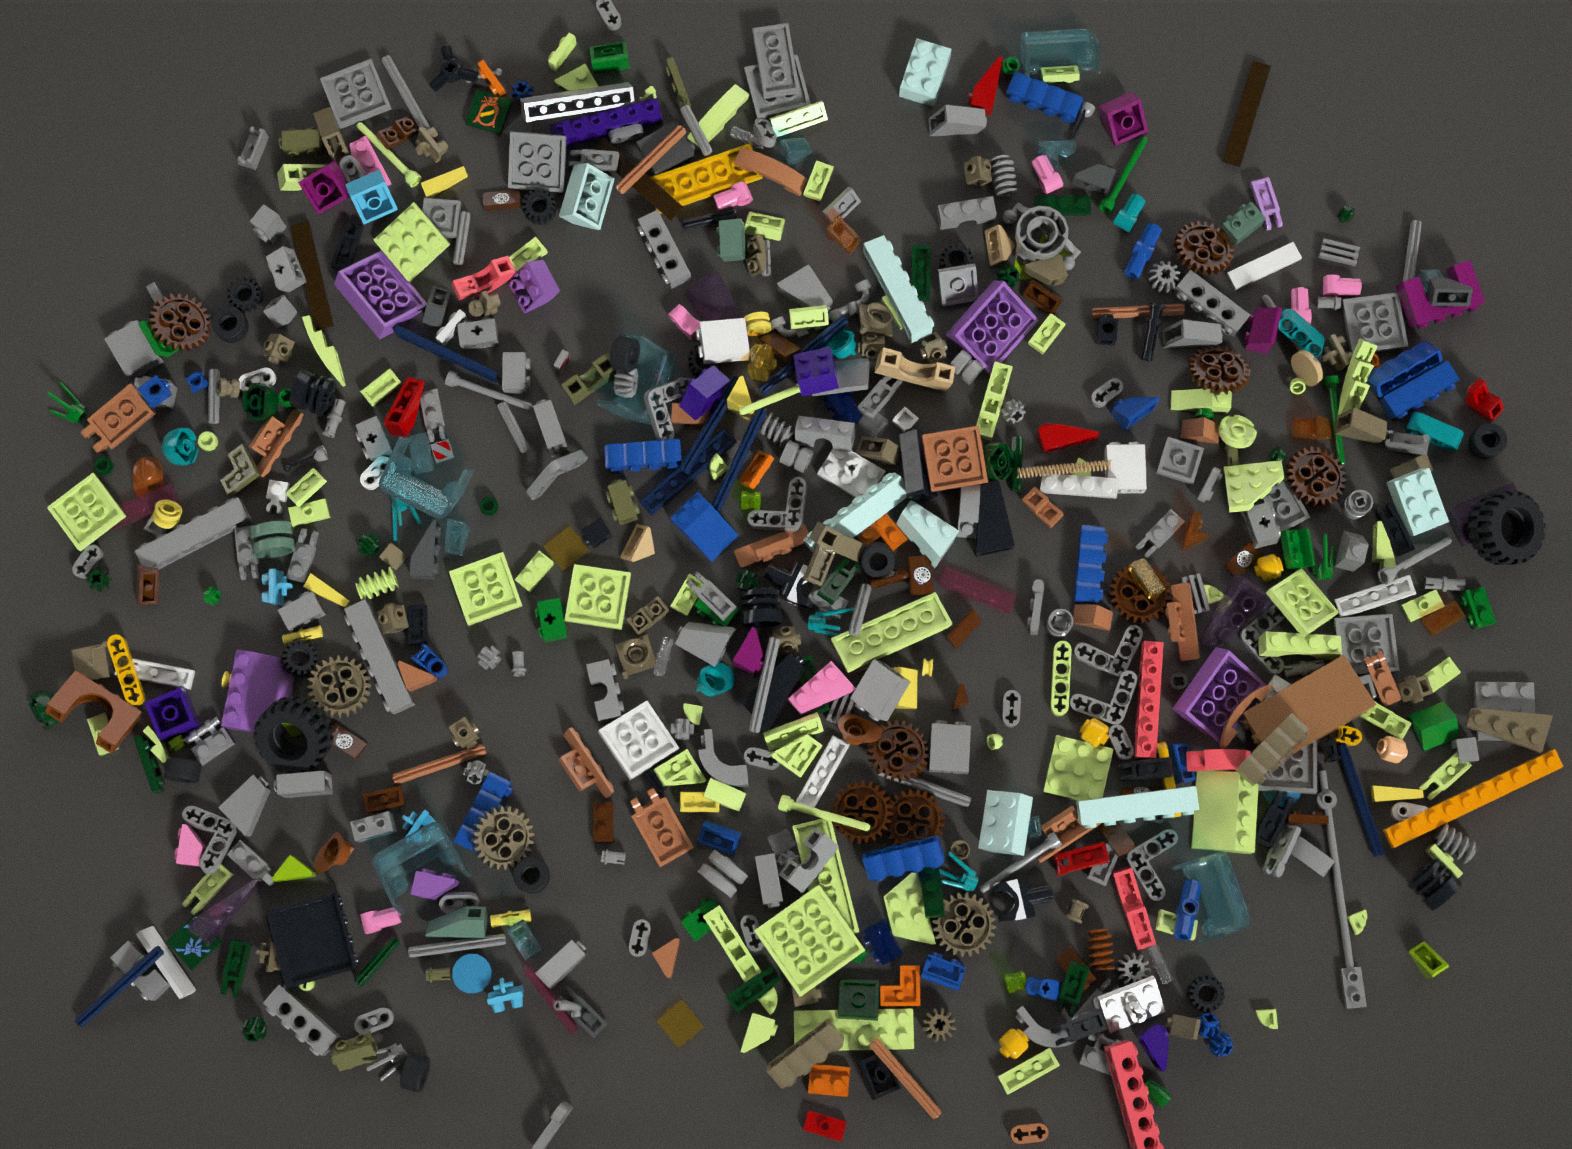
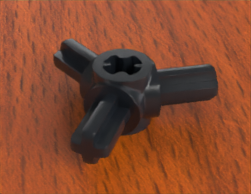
M443 45L441 47L443 57L442 69L439 70L440 74L429 83L430 88L434 92L439 91L447 82H457L460 79L471 82L478 80L479 74L477 71L465 69L463 65L458 64V60L454 59L450 45Z

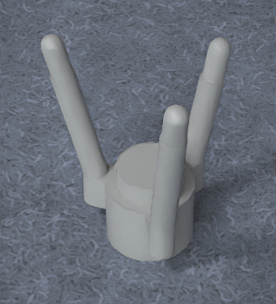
M395 1043L392 1046L378 1049V1054L390 1051L388 1057L367 1067L366 1070L370 1071L390 1060L393 1064L397 1062L380 1077V1081H383L405 1063L408 1055L402 1044L397 1046Z

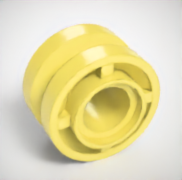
M754 312L744 317L747 335L760 336L770 332L772 329L771 323L768 322L770 317L767 312Z
M160 500L155 505L152 520L159 527L166 529L175 528L179 524L182 508L174 501Z

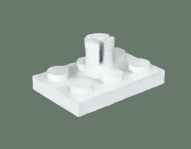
M832 449L817 475L856 498L865 494L872 485L878 484L886 471L853 451L845 452Z
M1154 976L1098 996L1110 1033L1135 1023H1142L1148 1018L1165 1012Z

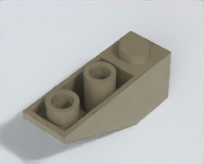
M819 521L809 537L815 543L858 562L866 547V544Z

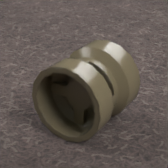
M218 378L216 383L217 396L224 397L229 395L231 398L239 396L240 381L238 379H231L229 381L226 378Z
M958 840L950 846L949 852H952L962 861L968 857L970 847L965 841Z

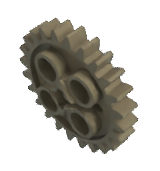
M338 655L336 661L332 657H329V663L322 660V667L316 664L317 672L311 671V675L314 678H308V682L312 684L307 686V690L312 691L308 694V697H314L312 701L318 703V708L322 707L324 709V714L330 712V716L333 718L334 714L337 713L339 719H341L342 713L349 717V711L356 714V707L363 709L361 702L367 703L368 700L364 696H370V692L366 689L371 688V684L366 683L370 680V676L364 677L367 670L360 671L361 663L355 666V659L348 662V656H346L341 661ZM333 671L337 672L340 686H342V694L344 696L345 703H342L339 689L336 688V679L333 675ZM347 671L351 674V677L343 679L340 675L342 672ZM324 677H330L332 682L326 685L321 680ZM352 689L357 694L354 697H349L346 695V692ZM335 695L338 700L331 703L327 700V697Z
M498 805V810L491 807V813L484 811L485 818L478 817L480 824H473L477 831H471L472 834L476 835V838L470 841L476 843L472 849L478 851L475 855L476 857H482L480 862H487L488 867L494 865V868L498 870L500 866L507 870V865L514 868V861L519 863L521 856L527 858L524 852L531 851L528 844H533L534 841L530 840L529 837L534 836V833L529 832L533 825L527 824L530 819L527 817L523 818L525 813H518L517 808L511 810V806L506 805L505 809L503 806ZM504 819L505 825L499 828L500 820ZM518 831L519 837L513 840V834ZM492 834V841L487 844L486 838ZM506 846V853L501 856L500 850Z
M968 892L965 893L964 898L961 897L960 893H957V899L952 895L949 896L950 902L944 899L946 916L938 917V920L932 921V923L937 924L933 931L939 933L935 939H942L939 945L946 944L945 951L953 949V955L960 951L961 957L964 956L965 952L971 957L973 950L976 954H979V947L986 950L984 943H992L988 937H995L991 929L997 928L991 925V922L995 921L996 918H990L994 911H987L989 903L982 905L983 898L977 901L976 894L969 898ZM959 905L966 907L967 913L965 916L957 914L956 909ZM975 910L974 915L967 923L969 928H964L955 940L954 936L961 927L960 920L965 921L970 912ZM975 917L982 918L983 926L981 928L973 925ZM947 922H953L956 925L953 933H949L945 929ZM964 933H969L972 936L970 944L962 942V935Z

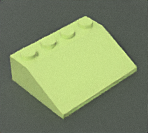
M1196 771L1195 786L1199 810H1194L1191 848L1243 854L1255 853L1259 785L1257 783L1254 786L1250 785L1238 772Z

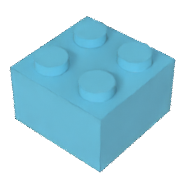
M380 169L345 184L363 224L398 210Z

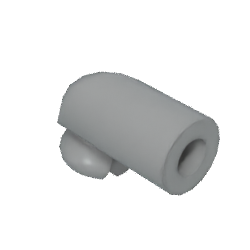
M567 1000L554 1002L553 1007L556 1011H571V1017L581 1016L580 1010L582 1008L579 1004Z

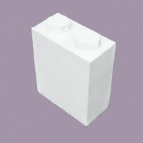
M745 318L700 322L699 329H696V338L701 343L698 351L699 357H703V364L745 361L749 359L750 350Z
M1111 442L1109 445H1106L1104 449L1105 461L1108 460L1109 462L1110 459L1112 461L1110 471L1107 465L1105 477L1118 478L1117 493H1144L1147 489L1145 444L1129 442L1128 445H1121L1120 442Z

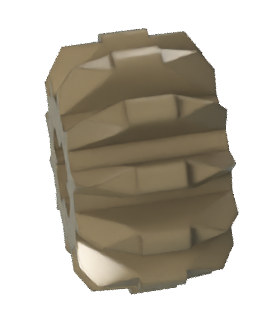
M933 1008L934 1016L929 1012L926 1013L930 1021H922L924 1024H929V1027H924L923 1031H931L927 1035L928 1038L935 1034V1042H938L939 1035H941V1039L944 1042L946 1041L945 1033L949 1037L953 1036L948 1030H956L955 1026H950V1023L956 1020L955 1018L947 1019L952 1014L950 1011L944 1016V1008H941L938 1015L936 1008ZM937 1019H940V1022H944L941 1031L934 1027Z

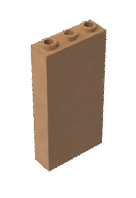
M1342 655L1243 712L1241 723L1246 730L1249 729L1251 731V738L1254 744L1259 746L1293 713L1309 728V731L1306 733L1308 735L1307 739L1302 744L1297 742L1293 746L1295 749L1291 754L1293 755L1373 709L1376 703L1345 655ZM1283 756L1279 762L1286 759V757Z

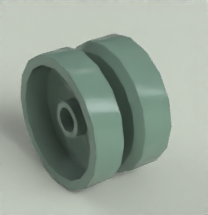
M271 521L249 528L250 539L255 542L252 545L253 557L274 558L288 555L295 551L294 539L289 538L293 534L291 522Z

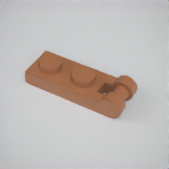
M1378 651L1372 657L1367 656L1363 658L1382 706L1386 707L1402 700L1383 652ZM1379 662V665H1380V666L1374 668V667H1373V664H1376V663Z

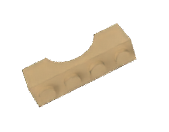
M883 347L877 356L874 373L946 392L953 384L955 367L939 362L933 364L915 363L904 358L902 352Z

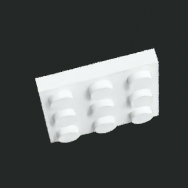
M645 701L598 731L630 780L679 750L678 745L648 701Z

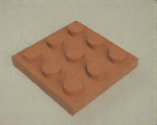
M979 425L921 435L930 492L988 483Z

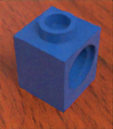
M157 375L138 388L153 408L172 395L169 391V388H171L165 378L161 380ZM160 387V391L153 394L154 389Z

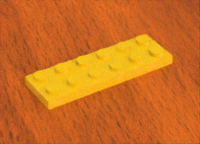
M749 143L650 178L682 206L727 191L739 182L749 184L763 179V176L753 171H745L733 165L741 147L752 150Z

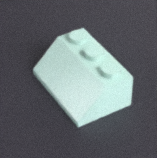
M588 163L573 165L559 217L575 225L600 230L615 178Z

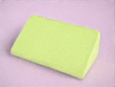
M749 212L745 223V234L753 236L762 234L763 238L780 241L785 219Z

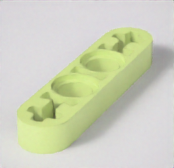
M1067 641L1057 642L1053 649L1050 709L1055 716H1063L1069 708L1072 649ZM1061 645H1064V648L1067 649L1063 655V659L1067 658V661L1056 660V657L1059 659L1061 657V652L1057 651V648H1060ZM1064 664L1067 667L1066 673L1059 674L1056 671V666ZM1057 683H1063L1066 686L1064 693H1058L1055 690ZM1054 696L1066 697V699H1061V705L1065 706V709H1062L1061 712L1054 708V705L1058 704V698L1054 699Z

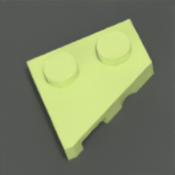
M586 64L554 80L558 87L561 86L567 91L599 87Z
M804 734L772 752L769 756L798 777H802L823 745L808 734Z
M688 749L654 769L663 786L700 784L707 781Z

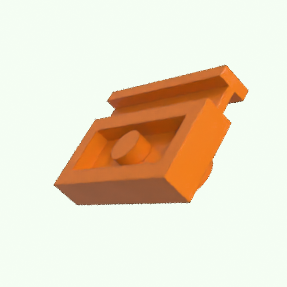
M813 1065L809 1073L808 1093L848 1097L850 1067Z

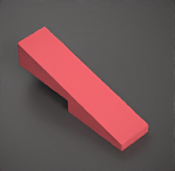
M1130 866L1113 870L1111 875L1136 949L1140 950L1156 945L1133 869Z

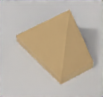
M1001 225L985 230L990 266L1007 261L1015 247L1013 241Z
M636 524L620 558L631 562L655 554L651 528L648 526Z

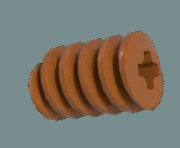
M1110 929L1087 931L1088 935L1093 936L1087 940V942L1093 944V946L1088 947V950L1094 952L1089 955V958L1094 960L1089 966L1094 967L1095 970L1115 969L1114 966L1109 965L1110 962L1114 961V958L1108 957L1109 954L1114 953L1113 950L1108 949L1109 946L1113 945V942L1107 941L1108 938L1112 937V934L1106 933Z

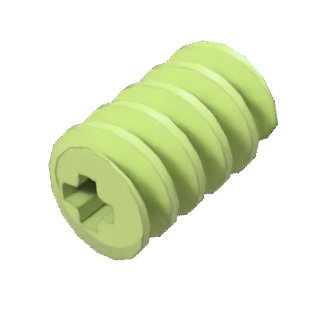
M388 567L387 574L382 569L381 576L374 572V578L367 574L366 581L359 577V583L355 582L361 600L366 599V595L372 599L373 592L376 596H380L381 590L384 594H387L388 587L391 591H395V585L399 588L397 578L391 567Z

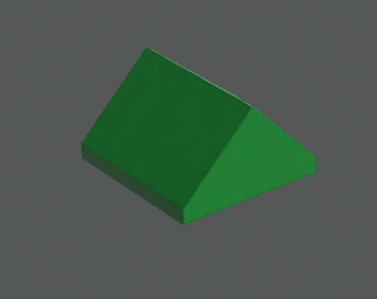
M626 41L590 47L594 74L630 69Z
M1444 701L1407 715L1412 723L1411 726L1422 751L1459 738L1457 716Z

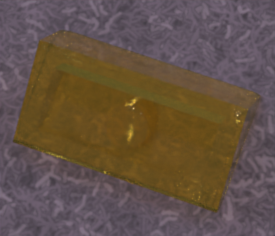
M1145 558L1129 564L1128 569L1149 599L1166 590Z

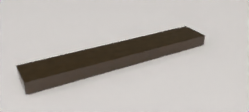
M1254 60L1252 62L1222 162L1237 167L1241 166L1271 65Z
M605 138L594 149L616 151L619 153L616 173L621 178H624L636 167L631 160ZM647 174L642 175L632 185L637 192L671 221L683 207Z
M305 221L291 225L299 264L307 281L304 285L315 330L332 327L334 323L310 222Z

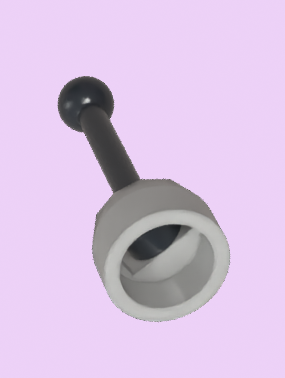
M1082 102L1079 109L1081 119L1072 137L1068 140L1070 145L1075 144V138L1085 117H1090L1094 113L1096 107L1091 103Z
M322 445L313 451L312 456L290 465L285 464L283 469L290 471L291 468L312 459L319 462L328 460L329 456Z

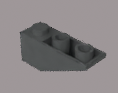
M437 520L432 521L411 555L410 577L412 579L436 580V574H439L437 556H440L441 546L438 544V537L442 535V526L439 525Z

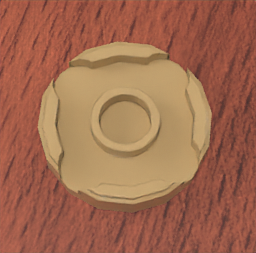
M1300 350L1291 358L1293 371L1297 378L1303 379L1305 385L1314 386L1323 378L1321 365L1318 361L1315 362L1313 354Z

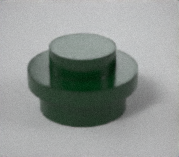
M1348 205L1344 206L1337 215L1341 223L1350 222L1355 215V208Z
M1281 447L1272 449L1269 454L1270 462L1280 460L1283 462L1286 452Z
M100 457L94 463V469L99 475L105 476L113 471V461L108 457Z
M486 497L480 502L479 508L484 515L492 516L497 513L499 504L496 499Z

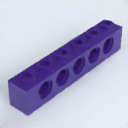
M656 98L549 124L551 134L567 136L566 147L609 137L608 133L616 128L633 124H641L643 128L663 123Z

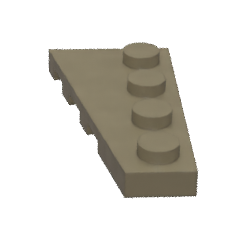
M1470 708L1465 727L1541 753L1543 752L1553 715Z

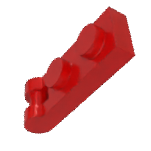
M1105 842L1052 856L1053 862L1057 866L1055 869L1057 876L1110 862ZM1068 859L1069 865L1064 866L1063 861Z

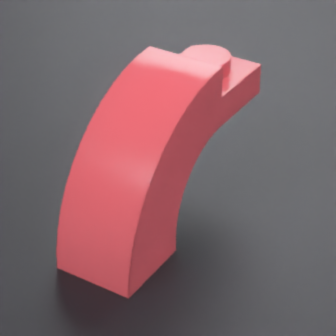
M509 256L491 260L490 264L480 272L454 280L451 285L459 300L471 296L477 298L480 297L483 291L489 293L502 286L516 271Z
M1239 749L1186 752L1187 771L1237 772L1236 768L1251 754V751Z

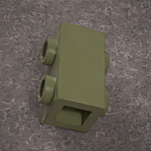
M309 127L306 130L291 128L287 131H282V138H279V146L286 155L298 157L303 154L316 156L323 153V140L319 129Z
M626 480L612 481L611 485H608L609 491L606 492L608 502H613L614 509L611 510L614 521L618 520L619 524L623 525L638 520L637 514L640 511L637 502H632L631 496H634L632 486H627Z
M372 1033L360 1034L354 1038L341 1040L333 1044V1052L330 1053L333 1065H337L340 1072L378 1060V1046Z

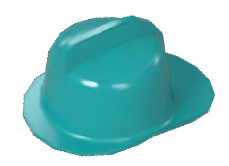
M844 328L821 347L831 346L833 355L839 359L846 358L849 355H856L854 351L856 348L854 333Z
M718 662L715 667L712 665L704 667L697 678L698 688L696 692H702L708 697L724 693L734 686L735 675L730 667L724 663Z

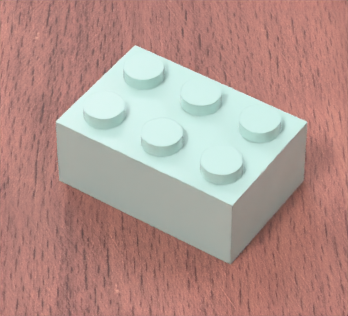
M916 38L900 86L899 97L934 107L952 49Z
M1420 468L1386 482L1397 513L1409 536H1415L1449 522L1430 468Z
M987 790L978 848L994 853L1024 856L1033 797L1022 793Z

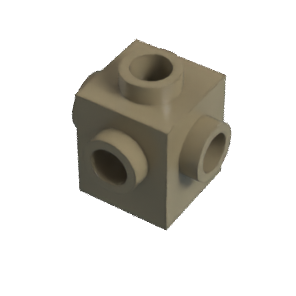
M981 156L971 157V160L964 162L966 184L980 187L992 181L990 160L984 159Z
M936 331L932 335L919 340L921 345L919 349L920 355L929 364L941 362V360L947 358L945 352L948 350L946 342L942 340Z
M873 333L862 335V342H858V353H862V358H869L870 362L877 360L878 354L883 347L885 348L884 335Z
M270 334L268 340L264 343L262 355L268 357V361L274 364L287 362L292 355V348L295 342L281 334Z
M389 603L377 612L382 634L398 633L409 627L404 605Z
M795 626L772 629L773 637L780 639L777 656L799 653L798 645H801L800 633H796Z
M1414 674L1405 677V682L1397 684L1403 702L1412 701V704L1423 701L1424 696L1433 694L1427 675L1416 678Z
M466 717L449 726L453 734L451 736L452 741L456 746L460 745L463 749L475 746L477 740L480 739L477 734L480 732L474 722L470 723Z

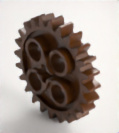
M1197 221L1196 224L1190 222L1189 226L1185 224L1183 229L1179 230L1174 239L1175 243L1173 246L1176 247L1174 253H1179L1177 259H1183L1181 264H1188V270L1194 268V273L1199 270L1201 275L1207 272L1211 276L1213 272L1218 275L1219 271L1224 272L1225 268H1228L1234 257L1233 253L1235 250L1232 249L1234 244L1229 243L1231 237L1225 238L1226 232H1220L1221 227L1215 229L1213 223L1208 226L1206 221L1203 225Z
M178 293L176 298L173 294H170L169 299L163 296L162 301L157 300L156 305H153L152 312L149 314L151 319L148 324L152 325L150 331H156L153 337L160 338L159 344L165 342V348L172 346V351L179 348L180 353H182L184 348H186L190 352L192 347L197 350L199 345L203 346L204 340L207 341L208 334L211 332L209 327L212 322L207 321L210 315L205 314L207 308L201 309L202 303L195 304V298L191 301L188 300L187 294L184 298H181L180 293ZM179 309L185 310L186 313H182ZM163 317H167L171 321H166ZM190 325L196 326L197 329L192 328ZM174 332L179 333L181 337L176 336Z
M1211 346L1210 350L1204 347L1203 351L1198 349L1197 354L1193 353L1192 358H1190L1188 371H1190L1189 376L1192 377V382L1197 381L1196 386L1203 385V390L1208 388L1210 393H1213L1215 390L1218 395H1220L1221 391L1228 395V391L1234 394L1236 389L1241 391L1242 387H1246L1250 378V364L1246 363L1247 359H1241L1242 354L1235 355L1236 350L1229 352L1228 347L1222 350L1221 346H1218V349Z
M1311 446L1308 449L1303 448L1301 451L1296 452L1289 459L1290 462L1286 465L1289 469L1285 472L1289 477L1286 481L1291 482L1288 489L1294 488L1295 490L1292 495H1299L1298 501L1304 498L1305 505L1311 501L1312 507L1317 505V503L1319 507H1322L1324 504L1328 506L1332 502L1334 503L1343 494L1341 491L1346 488L1343 484L1347 482V479L1342 477L1346 472L1340 470L1344 465L1337 464L1340 459H1333L1334 453L1327 455V449L1321 452L1320 447L1314 450ZM1325 467L1328 469L1321 476L1312 481L1309 485H1304V483H1306L1309 479H1311L1313 476L1319 473L1322 469H1324Z
M1138 561L1136 567H1134L1130 563L1129 569L1123 566V573L1117 571L1116 575L1118 578H1112L1115 584H1110L1109 588L1114 591L1110 592L1109 596L1114 597V599L1110 603H1116L1113 610L1120 609L1121 611L1118 616L1125 614V621L1131 617L1133 623L1137 619H1139L1141 624L1144 623L1145 619L1148 623H1151L1152 617L1157 620L1159 618L1158 613L1161 615L1165 613L1163 608H1167L1165 601H1171L1172 599L1167 596L1172 590L1166 588L1171 583L1164 582L1167 575L1160 576L1161 569L1157 572L1154 571L1155 565L1148 568V562H1146L1142 567L1140 561ZM1135 576H1142L1144 583H1137ZM1155 588L1158 591V596H1152L1149 589ZM1128 589L1131 592V597L1123 596L1122 590ZM1143 590V594L1138 596V591ZM1137 602L1144 603L1146 609L1139 610L1137 608Z
M895 720L893 725L887 721L886 727L880 724L882 736L875 742L867 743V747L870 749L866 752L867 755H872L868 759V762H874L871 768L879 769L877 775L883 772L884 779L891 776V782H893L896 777L899 783H901L903 777L908 782L911 776L914 779L917 777V772L922 773V767H926V761L930 757L926 754L930 751V748L925 747L928 743L927 740L922 741L924 734H917L919 728L913 730V724L911 723L907 727L905 726V721L899 725L897 720ZM896 736H902L905 741H899ZM880 746H887L889 751L882 750ZM907 752H913L916 757L909 756ZM892 761H897L900 764V766H894L892 764Z
M865 780L862 781L861 785H859L858 781H855L854 787L848 783V790L840 788L843 794H835L838 801H832V803L836 805V808H832L830 811L848 818L854 816L856 820L867 823L869 818H874L875 825L868 831L837 822L833 824V827H840L837 833H844L843 838L848 839L850 837V842L852 843L857 838L858 844H862L863 839L867 844H870V838L877 841V834L882 837L884 836L882 833L883 829L889 831L886 824L893 823L888 817L894 816V813L889 812V809H892L894 806L887 804L891 798H884L887 793L885 790L879 792L881 786L877 785L874 788L873 782H870L867 786ZM852 797H856L858 801L854 807L849 805V800ZM876 798V806L869 808V800ZM863 808L868 812L878 811L879 814L872 815L864 813L861 817V815H859L858 813H845V810L862 811Z
M909 789L908 795L901 791L902 797L895 794L896 801H889L894 806L892 809H889V812L894 813V816H889L888 819L893 823L886 824L889 831L885 830L884 833L891 834L888 837L889 841L895 839L893 845H898L899 843L902 845L907 842L937 836V834H944L940 831V827H946L945 824L941 823V820L946 819V817L940 816L944 809L937 808L940 805L939 801L933 803L935 798L933 795L927 798V791L923 795H921L920 789H917L916 794L913 793L912 789ZM910 805V813L903 815L901 813L902 806ZM923 808H929L930 815L922 818L920 811ZM916 816L918 820L930 821L931 825L915 823L912 826L911 822L897 820V817L913 819ZM901 824H906L908 827L905 834H899L898 827ZM920 827H926L927 834L925 837L917 835Z

